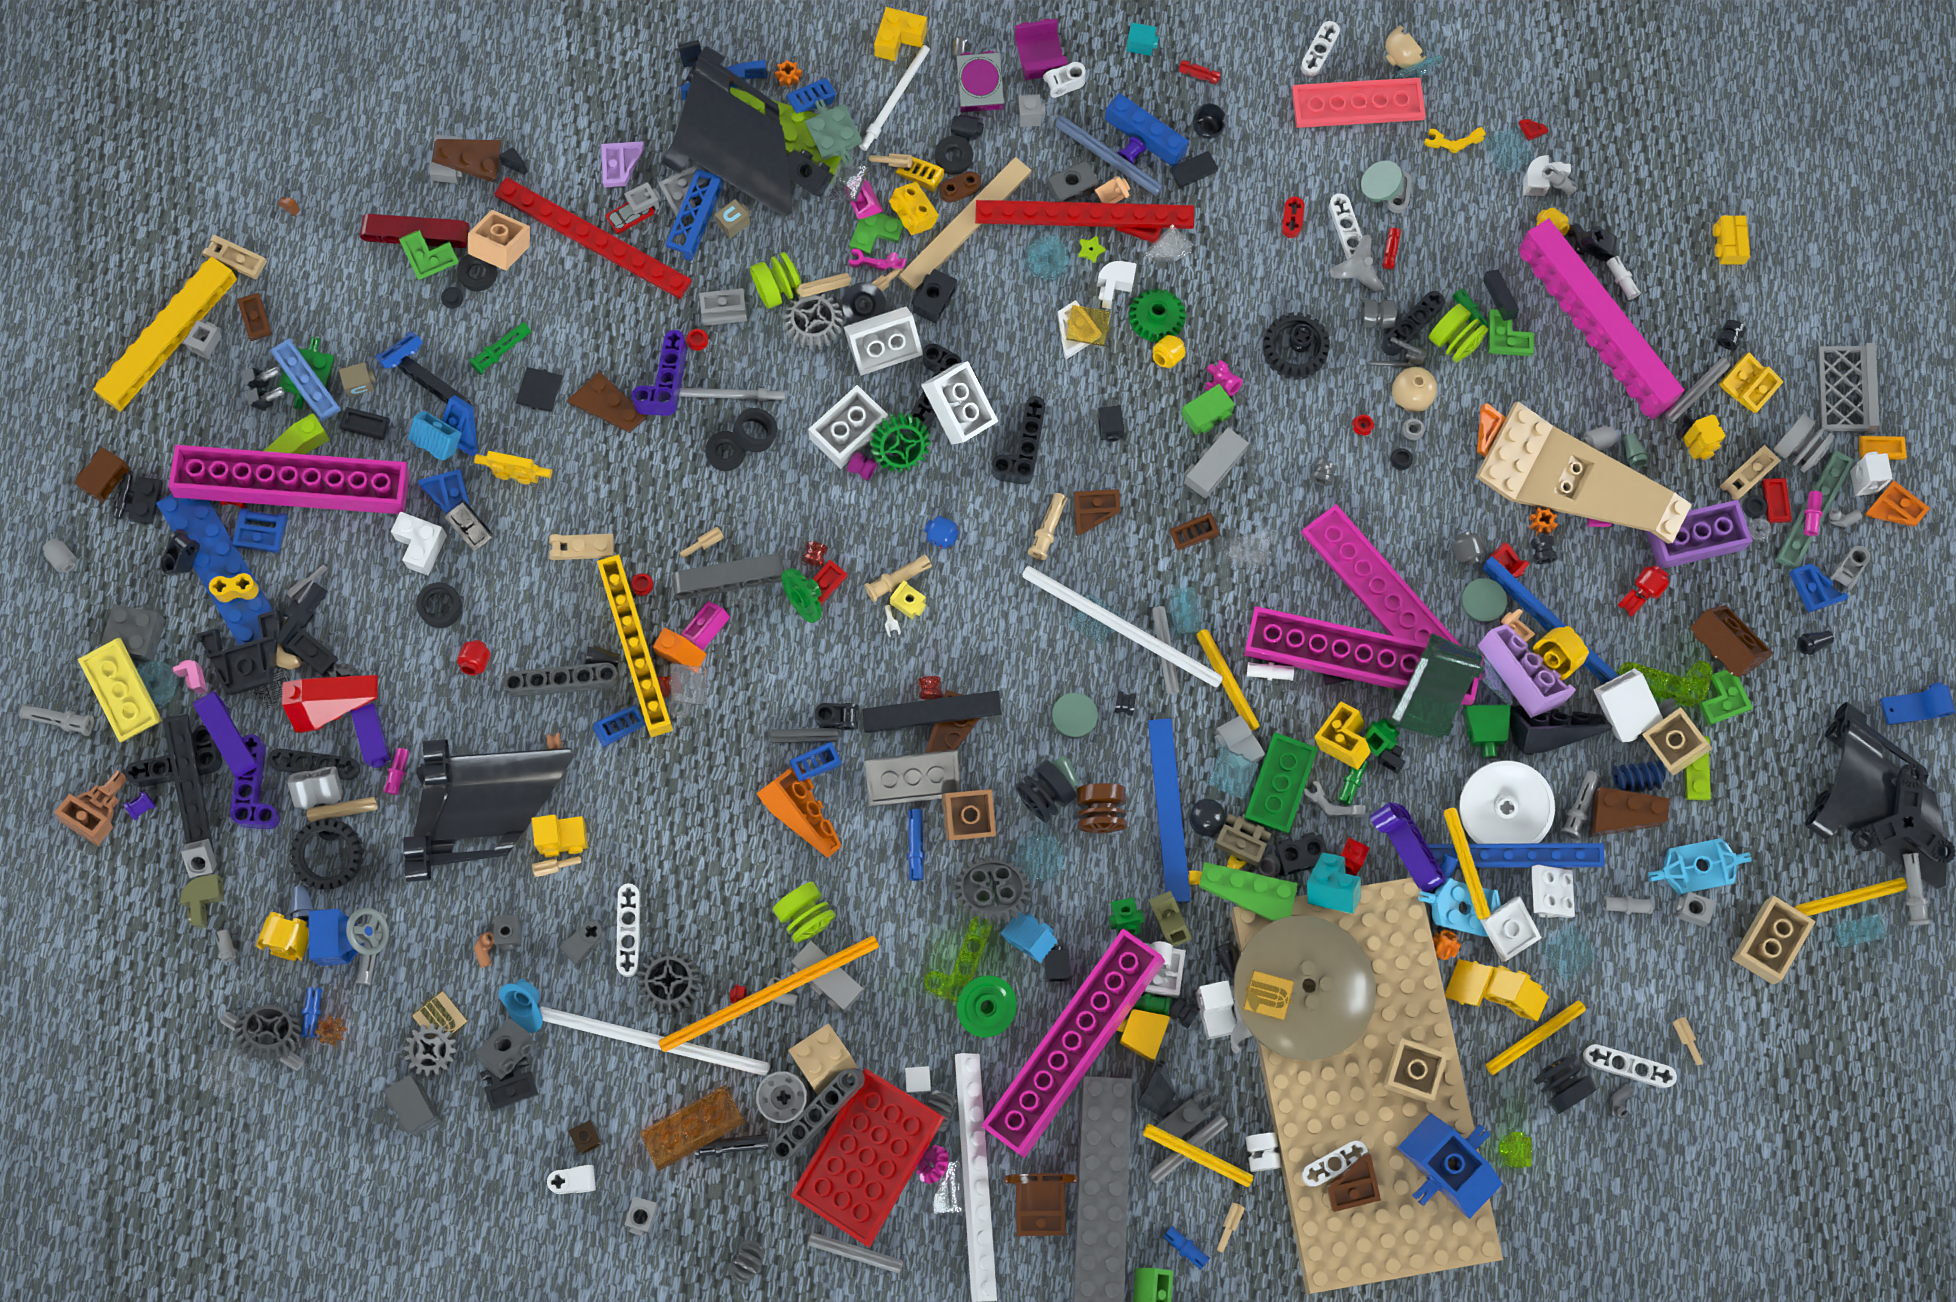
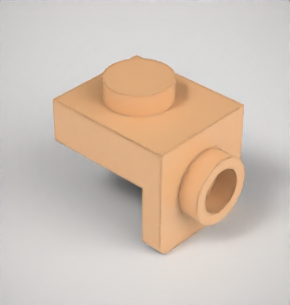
M1119 176L1094 189L1101 203H1116L1130 196L1128 193L1130 187L1127 181Z
M1518 609L1513 614L1511 612L1507 613L1501 620V623L1503 625L1507 624L1526 643L1530 642L1535 633L1519 620L1523 611Z

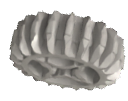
M825 293L821 294L820 297L817 294L804 298L797 295V302L791 300V307H786V315L783 316V321L785 322L784 329L788 331L787 336L793 338L794 344L800 342L802 349L806 344H809L810 350L813 349V345H817L818 349L821 350L822 343L829 347L830 340L836 341V334L841 333L840 326L843 325V320L841 319L843 315L842 311L839 310V304L834 303L832 297L826 299ZM822 309L830 315L831 322L822 316ZM796 319L800 320V323L805 325V331H802L797 327L795 323Z

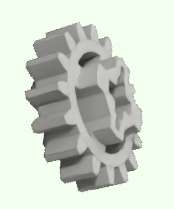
M433 1023L430 1024L429 1029L425 1025H421V1032L413 1030L414 1038H406L410 1046L403 1048V1050L409 1052V1055L405 1056L404 1059L412 1061L409 1068L415 1069L418 1067L416 1073L421 1075L425 1071L427 1077H431L432 1071L440 1076V1069L442 1068L448 1071L447 1063H455L451 1056L458 1053V1050L452 1048L457 1041L449 1039L452 1033L450 1031L444 1033L445 1027L443 1026L436 1030V1025ZM431 1034L439 1035L434 1039H427L425 1037ZM418 1043L419 1051L417 1054H415V1049ZM425 1043L434 1047L433 1051L437 1057L428 1054ZM446 1046V1053H445V1056L443 1057V1056H442V1051H443V1048ZM428 1061L436 1063L433 1066H424L423 1064Z

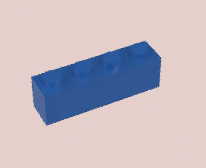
M1118 93L1107 106L1105 114L1107 122L1130 138H1138L1147 150L1170 166L1177 165L1187 153L1189 140L1121 93Z

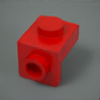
M1502 543L1488 557V559L1491 556L1494 557L1515 578L1522 576L1525 572L1524 569L1529 565L1527 560L1519 559L1508 543Z
M1350 837L1347 839L1340 856L1345 857V874L1357 876L1370 847Z

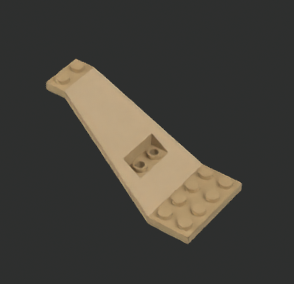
M1519 401L1513 404L1476 475L1477 479L1512 502L1544 509L1550 508L1553 511L1650 531L1667 544L1673 543L1692 505L1675 492L1554 427Z

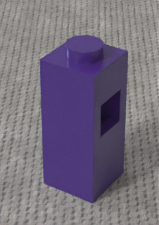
M372 703L357 710H350L364 762L368 767L372 766V768L385 766L386 762L392 759L377 707Z

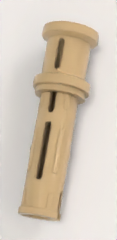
M1054 493L1043 524L1034 534V543L1028 549V554L1033 558L1039 560L1047 559V550L1049 545L1054 542L1053 533L1067 501V497L1063 494Z
M924 554L889 575L887 573L882 574L881 578L873 583L864 584L865 590L871 600L876 602L877 598L885 593L894 592L895 587L901 584L903 580H909L924 570L931 568L932 565Z

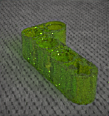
M1706 661L1694 663L1687 670L1685 678L1634 662H1625L1616 670V673L1621 676L1625 674L1624 671L1628 672L1635 668L1643 674L1644 678L1648 677L1653 681V685L1648 684V687L1654 697L1664 700L1673 697L1677 704L1687 707H1695L1706 698L1712 677V667ZM1695 670L1701 671L1703 678L1698 677L1695 674ZM1667 684L1673 685L1676 692L1670 691ZM1690 691L1696 692L1698 699L1693 698L1690 695Z
M975 916L971 920L951 976L939 971H931L925 976L924 988L928 994L957 1004L958 997L952 996L950 990L954 986H960L963 989V986H966L970 980L974 979L991 933L992 922L988 925L987 919H983L987 927H983L980 936L976 935L978 917ZM970 942H976L980 945V949L977 952H970L967 949V945ZM962 964H968L971 966L972 971L967 975H963L959 972L958 968ZM938 978L942 984L939 988L932 989L928 985L929 980Z

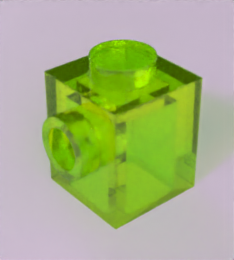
M1510 1132V1135L1503 1137V1141L1499 1142V1155L1502 1156V1167L1524 1169L1532 1167V1137H1525L1524 1132Z

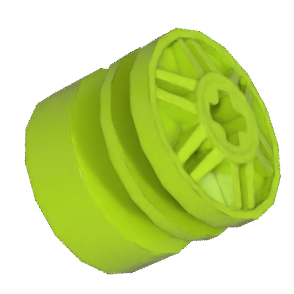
M785 252L779 254L780 263L775 256L771 257V269H769L764 261L749 268L755 287L768 310L782 304L781 293H784L789 300L793 299L792 290L796 296L799 295L797 289L801 284V278L794 263Z
M1460 303L1453 307L1439 321L1428 337L1439 348L1449 343L1450 345L1445 354L1450 356L1456 351L1452 358L1456 363L1469 356L1480 345L1488 331L1485 325L1480 326L1475 331L1480 323L1478 319L1467 324L1466 322L1471 313Z
M813 881L805 883L787 894L772 909L781 923L793 921L786 931L788 934L794 933L792 940L795 944L816 936L836 917L833 910L826 911L829 908L828 902L816 905L822 894Z

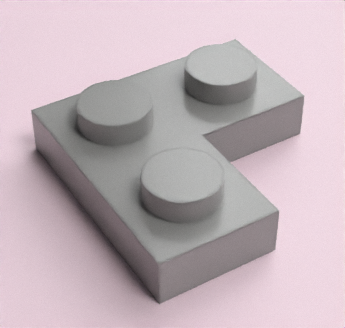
M697 164L682 171L681 174L677 173L658 182L659 188L676 218L695 172L699 169ZM700 177L697 185L699 189H702L708 185L706 179ZM691 199L689 203L691 207L694 208L696 206L693 200Z

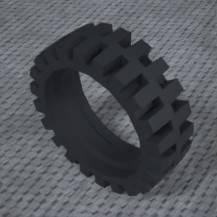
M1291 312L1288 316L1284 314L1279 319L1276 318L1272 325L1270 324L1263 341V355L1266 357V363L1270 364V368L1273 371L1277 370L1278 375L1284 374L1286 375L1285 378L1288 379L1290 377H1294V380H1299L1300 377L1305 379L1310 374L1311 376L1316 374L1317 370H1320L1325 363L1330 346L1329 335L1327 331H1324V325H1319V320L1316 318L1312 320L1309 314L1304 317L1301 312H1298L1297 315ZM1298 324H1307L1313 329V337L1316 339L1318 347L1317 354L1313 360L1306 364L1297 365L1281 359L1275 349V339L1278 334L1286 328H1292Z
M321 819L311 822L301 828L302 830L295 835L296 838L291 843L292 849L289 855L292 856L290 863L294 866V873L298 874V878L304 881L306 885L316 889H334L347 884L360 871V865L364 860L362 858L364 848L361 846L363 844L362 840L358 838L359 834L349 824H345L340 820ZM322 831H332L339 834L347 842L349 848V861L346 868L340 874L333 877H321L314 874L305 861V847L308 841L315 834Z

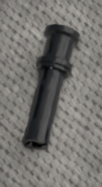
M768 1134L721 1138V1136L715 1135L714 1138L708 1139L694 1137L695 1158L700 1159L701 1156L711 1155L720 1157L723 1156V1153L767 1150L769 1149Z

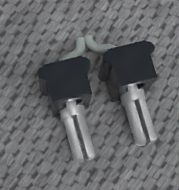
M253 367L242 370L243 382L248 386L244 395L249 406L266 411V408L273 405L272 400L284 394L282 387L270 392L262 390V388L269 385L268 380L280 374L278 367L266 372Z

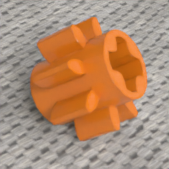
M786 60L782 64H777L778 71L775 72V79H779L780 86L786 85L790 89L795 83L799 85L798 77L802 76V71L797 69V62L792 63Z
M1537 508L1535 514H1531L1529 520L1533 521L1529 529H1534L1537 532V536L1540 533H1545V535L1549 536L1551 529L1555 530L1558 526L1554 522L1557 514L1553 515L1550 512V508L1543 511Z
M1443 930L1440 934L1435 932L1433 943L1437 958L1448 960L1450 956L1456 957L1461 943L1457 942L1458 937L1455 933L1448 930Z

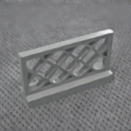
M1866 343L1865 346H1819L1821 428L1824 427L1825 431H1866L1868 434H1876L1880 426L1876 343ZM1824 353H1833L1839 359L1831 365L1824 359ZM1849 353H1860V360L1855 365L1846 358ZM1841 361L1851 368L1844 375L1834 368ZM1830 371L1839 378L1833 386L1825 380V376ZM1853 371L1861 377V381L1857 385H1854L1846 378ZM1842 381L1851 388L1845 396L1835 389ZM1854 391L1862 397V401L1857 406L1847 399ZM1830 392H1833L1840 398L1834 406L1826 401V396ZM1842 402L1852 409L1846 416L1836 409ZM1832 412L1841 419L1837 425H1827V416ZM1856 412L1862 417L1863 424H1853L1848 418Z

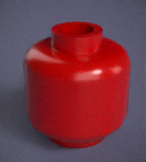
M1656 565L1645 567L1635 580V585L1638 588L1637 593L1646 600L1650 597L1654 599L1660 598L1669 586L1667 578L1669 575Z
M479 640L469 641L463 644L457 657V664L463 673L475 676L485 671L491 653L484 642Z

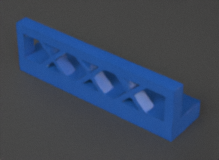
M697 169L665 244L667 248L682 252L686 260L692 261L723 188L721 177ZM699 178L711 180L709 186L699 189L697 185ZM700 196L702 200L701 205L692 208L689 203L690 200ZM692 214L694 218L693 224L684 227L681 222L682 219ZM684 233L686 237L684 246L673 243L675 236Z

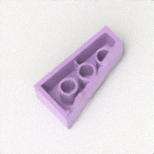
M1507 624L1491 629L1478 644L1480 650L1531 718L1562 706L1576 691L1571 685L1566 686L1559 679L1561 675L1556 670H1549L1542 663L1544 659L1539 654L1529 651L1527 649L1528 644Z

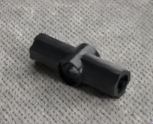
M312 580L309 582L298 599H295L286 609L283 615L284 618L280 622L278 643L288 648L286 645L313 618L314 611L326 597L327 590Z

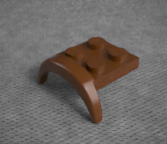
M1035 1173L1012 1174L1004 1177L1005 1183L1016 1184V1236H1066L1065 1183H1076L1077 1175Z

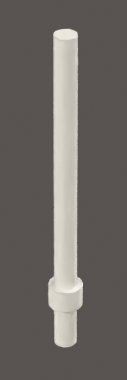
M923 45L875 122L869 125L863 143L859 145L862 150L867 151L872 141L877 139L881 133L882 125L930 51L926 45Z

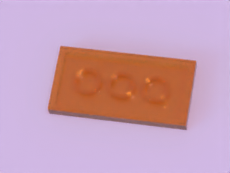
M726 1085L639 1133L656 1169L660 1171L745 1122Z

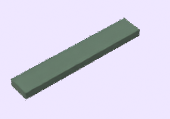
M1835 449L1832 451L1812 491L1816 490L1823 494L1821 505L1823 516L1820 517L1819 527L1855 461ZM1808 498L1775 558V561L1791 570L1798 568L1814 536L1804 534L1806 520L1804 511L1807 510Z

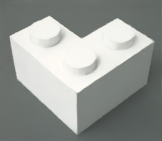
M400 512L391 533L397 541L409 545L402 560L407 568L429 576L447 535L441 526Z
M1228 980L1200 986L1195 995L1198 1007L1200 1008L1206 1039L1231 1035L1238 1023L1236 1013H1233L1231 1008L1234 1004L1233 1000H1235L1234 987L1229 986Z

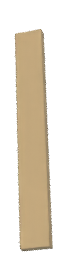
M1015 157L899 275V279L916 292L922 286L926 274L930 275L933 269L937 270L981 225L975 224L976 200H1006L1031 174L1032 170Z

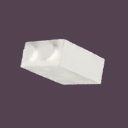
M1635 668L1594 689L1608 722L1612 725L1615 737L1621 742L1635 740L1639 734L1649 730L1663 720L1643 674Z

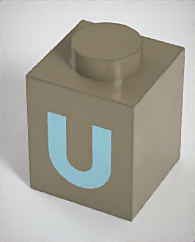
M734 199L715 214L716 224L729 238H732L750 224V211L743 203L740 205Z
M365 362L339 369L343 387L348 397L375 390L373 382H377L374 370L369 369Z

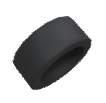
M748 408L738 415L732 431L735 441L744 450L762 452L772 445L776 438L778 427L774 417L767 411L760 408ZM747 421L759 423L765 428L768 435L764 439L753 438L745 432L743 424Z
M435 582L428 584L420 591L416 601L418 614L426 624L434 628L451 626L462 613L463 605L457 591L447 583ZM445 593L452 599L453 606L451 611L439 618L429 615L426 610L428 599L434 594Z

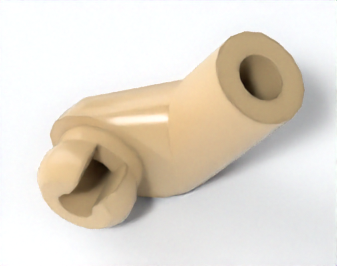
M278 643L276 664L286 669H298L302 664L301 658L285 653L282 644Z

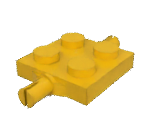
M488 451L487 456L476 454L474 460L475 464L490 467L493 475L502 480L513 478L522 484H530V482L537 483L539 476L549 479L552 476V469L539 467L534 464L532 459Z

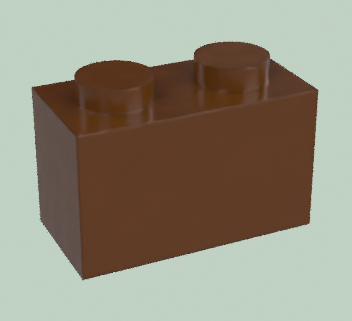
M102 447L93 454L87 467L78 473L74 483L81 491L103 504L122 480L124 474L129 471L130 467L124 460Z

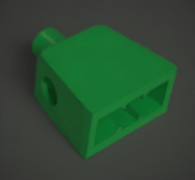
M1510 705L1466 706L1462 711L1470 746L1482 747L1484 759L1497 758L1496 746H1503L1508 739Z

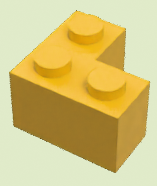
M886 7L874 43L875 56L896 61L901 43L921 48L927 33V17Z
M1340 701L1314 737L1320 750L1357 770L1371 753L1366 739L1358 735L1365 725L1360 711Z
M556 815L532 818L534 845L541 855H545L547 858L557 857L559 852L566 851L569 854L582 853L583 849L588 848L586 824L582 816L558 819Z
M1501 965L1498 968L1490 966L1494 970L1483 997L1488 1001L1507 1006L1519 1017L1538 1022L1549 998L1542 990V986L1531 981V976L1523 971L1518 970L1515 973Z

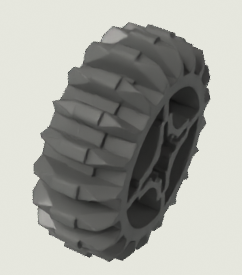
M666 949V956L664 957L660 951H657L658 959L655 960L652 956H649L648 959L651 965L649 966L647 963L642 964V967L647 971L638 972V976L644 978V980L637 981L638 986L644 987L638 993L639 995H646L643 999L645 1004L652 1001L650 1004L652 1010L659 1005V1013L662 1014L665 1007H667L668 1013L673 1014V1007L676 1006L680 1013L682 1012L680 1004L684 1003L688 1008L691 1006L687 1000L689 997L692 1000H697V996L692 992L701 991V988L695 985V983L702 982V978L694 976L701 971L699 968L692 969L696 964L695 960H690L686 963L689 959L687 953L680 959L679 950H676L674 956H672L671 950ZM673 963L684 967L689 977L674 974ZM665 964L663 974L651 979L655 970ZM669 973L673 980L676 979L675 982L671 983L670 990L666 983H664V981L668 980ZM688 984L685 992L674 999L676 989ZM656 986L657 988L665 989L666 1000L656 997L652 993L651 987Z
M267 1000L264 1006H260L256 1002L254 1009L247 1006L245 1013H240L238 1021L234 1024L233 1038L235 1039V1046L240 1048L239 1052L241 1055L247 1054L248 1061L255 1057L257 1064L261 1060H266V1063L269 1065L271 1059L279 1063L281 1056L287 1059L289 1052H294L296 1044L300 1042L301 1027L299 1026V1019L294 1018L295 1013L293 1010L287 1012L286 1005L279 1008L277 1001L273 1006H270ZM254 1026V1035L249 1037L247 1032ZM285 1028L287 1035L281 1039V1030Z

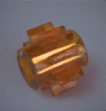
M328 1015V1020L324 1022L318 1021L320 1030H316L315 1033L322 1035L321 1043L324 1044L329 1040L330 1045L335 1046L336 1040L344 1041L342 1034L348 1028L340 1026L343 1022V1019L340 1017L334 1022L333 1017ZM329 1027L335 1030L333 1035L327 1030Z

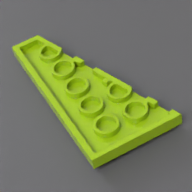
M730 87L732 95L765 115V104L745 91ZM774 101L779 107V119L783 127L786 153L790 155L793 149L799 151L805 149L813 155L812 159L817 163L822 161L830 166L829 171L835 175L841 161V156H833L823 161L805 123L806 120L818 114L810 111L796 114L792 106Z

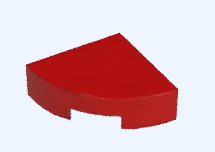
M1523 119L1518 123L1528 141L1545 135L1549 131L1544 124L1530 121V119Z

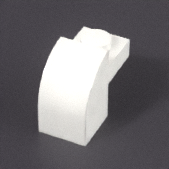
M1549 155L1536 158L1531 162L1523 178V195L1545 196L1550 183L1549 180L1542 176V173H1544L1542 172L1543 168L1547 165H1552L1558 171H1563L1569 176L1571 164H1563L1562 162L1549 163Z
M1114 261L1102 268L1097 281V286L1101 287L1099 299L1103 300L1102 308L1111 309L1114 289L1127 292L1132 291L1136 263Z

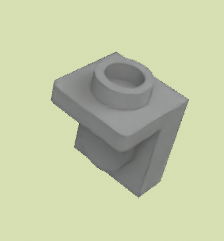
M648 182L624 193L635 215L652 206L655 210L660 209L658 201L661 198L656 188L651 189Z

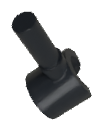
M1689 410L1683 418L1684 425L1676 436V439L1681 441L1686 431L1692 427L1695 421L1700 419V415L1696 419L1690 418L1689 414L1692 410Z

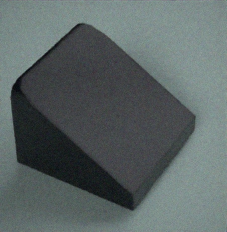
M513 147L499 155L503 166L524 175L527 173L524 161Z

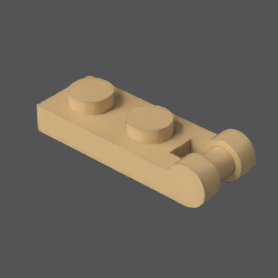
M212 235L209 240L210 245L208 248H204L202 255L207 259L212 256L223 265L255 280L267 263L264 257L216 235Z
M1764 445L1735 471L1720 488L1730 493L1733 501L1739 500L1781 460ZM1735 481L1742 486L1740 489L1733 485Z
M554 534L549 536V543L552 545V550L549 551V559L608 558L614 556L613 534L563 536ZM567 544V550L562 551L561 545Z

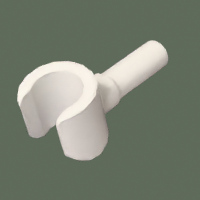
M886 605L887 622L885 623L887 635L891 637L890 632L892 630H897L900 635L901 630L898 621L893 618L890 605Z

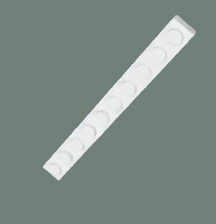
M960 1053L955 1054L971 1299L972 1302L997 1301L986 1139L985 1129L981 1127L984 1122L980 1055Z

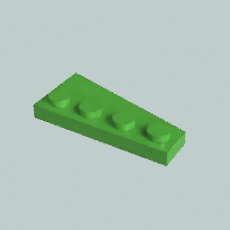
M1204 862L1199 883L1200 888L1226 901L1229 900L1239 905L1238 907L1246 911L1249 910L1268 922L1291 917L1298 883Z

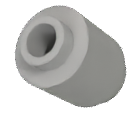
M1603 426L1585 432L1582 442L1601 451L1617 443V433L1613 427Z
M55 538L43 546L44 556L57 572L66 573L75 567L77 558L63 541Z

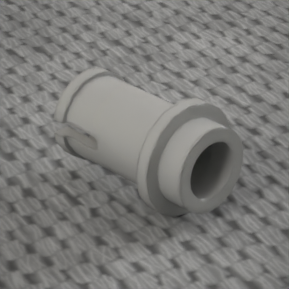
M218 931L214 934L220 952L218 958H221L222 962L234 960L238 951L233 946L230 931Z

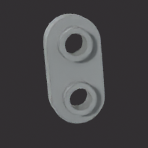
M1403 171L1404 184L1401 191L1393 199L1386 201L1387 208L1393 213L1404 212L1409 204L1412 179L1406 171ZM1394 201L1400 202L1401 205H1395Z

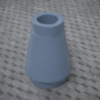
M296 886L293 888L290 916L309 922V911H314L308 887Z

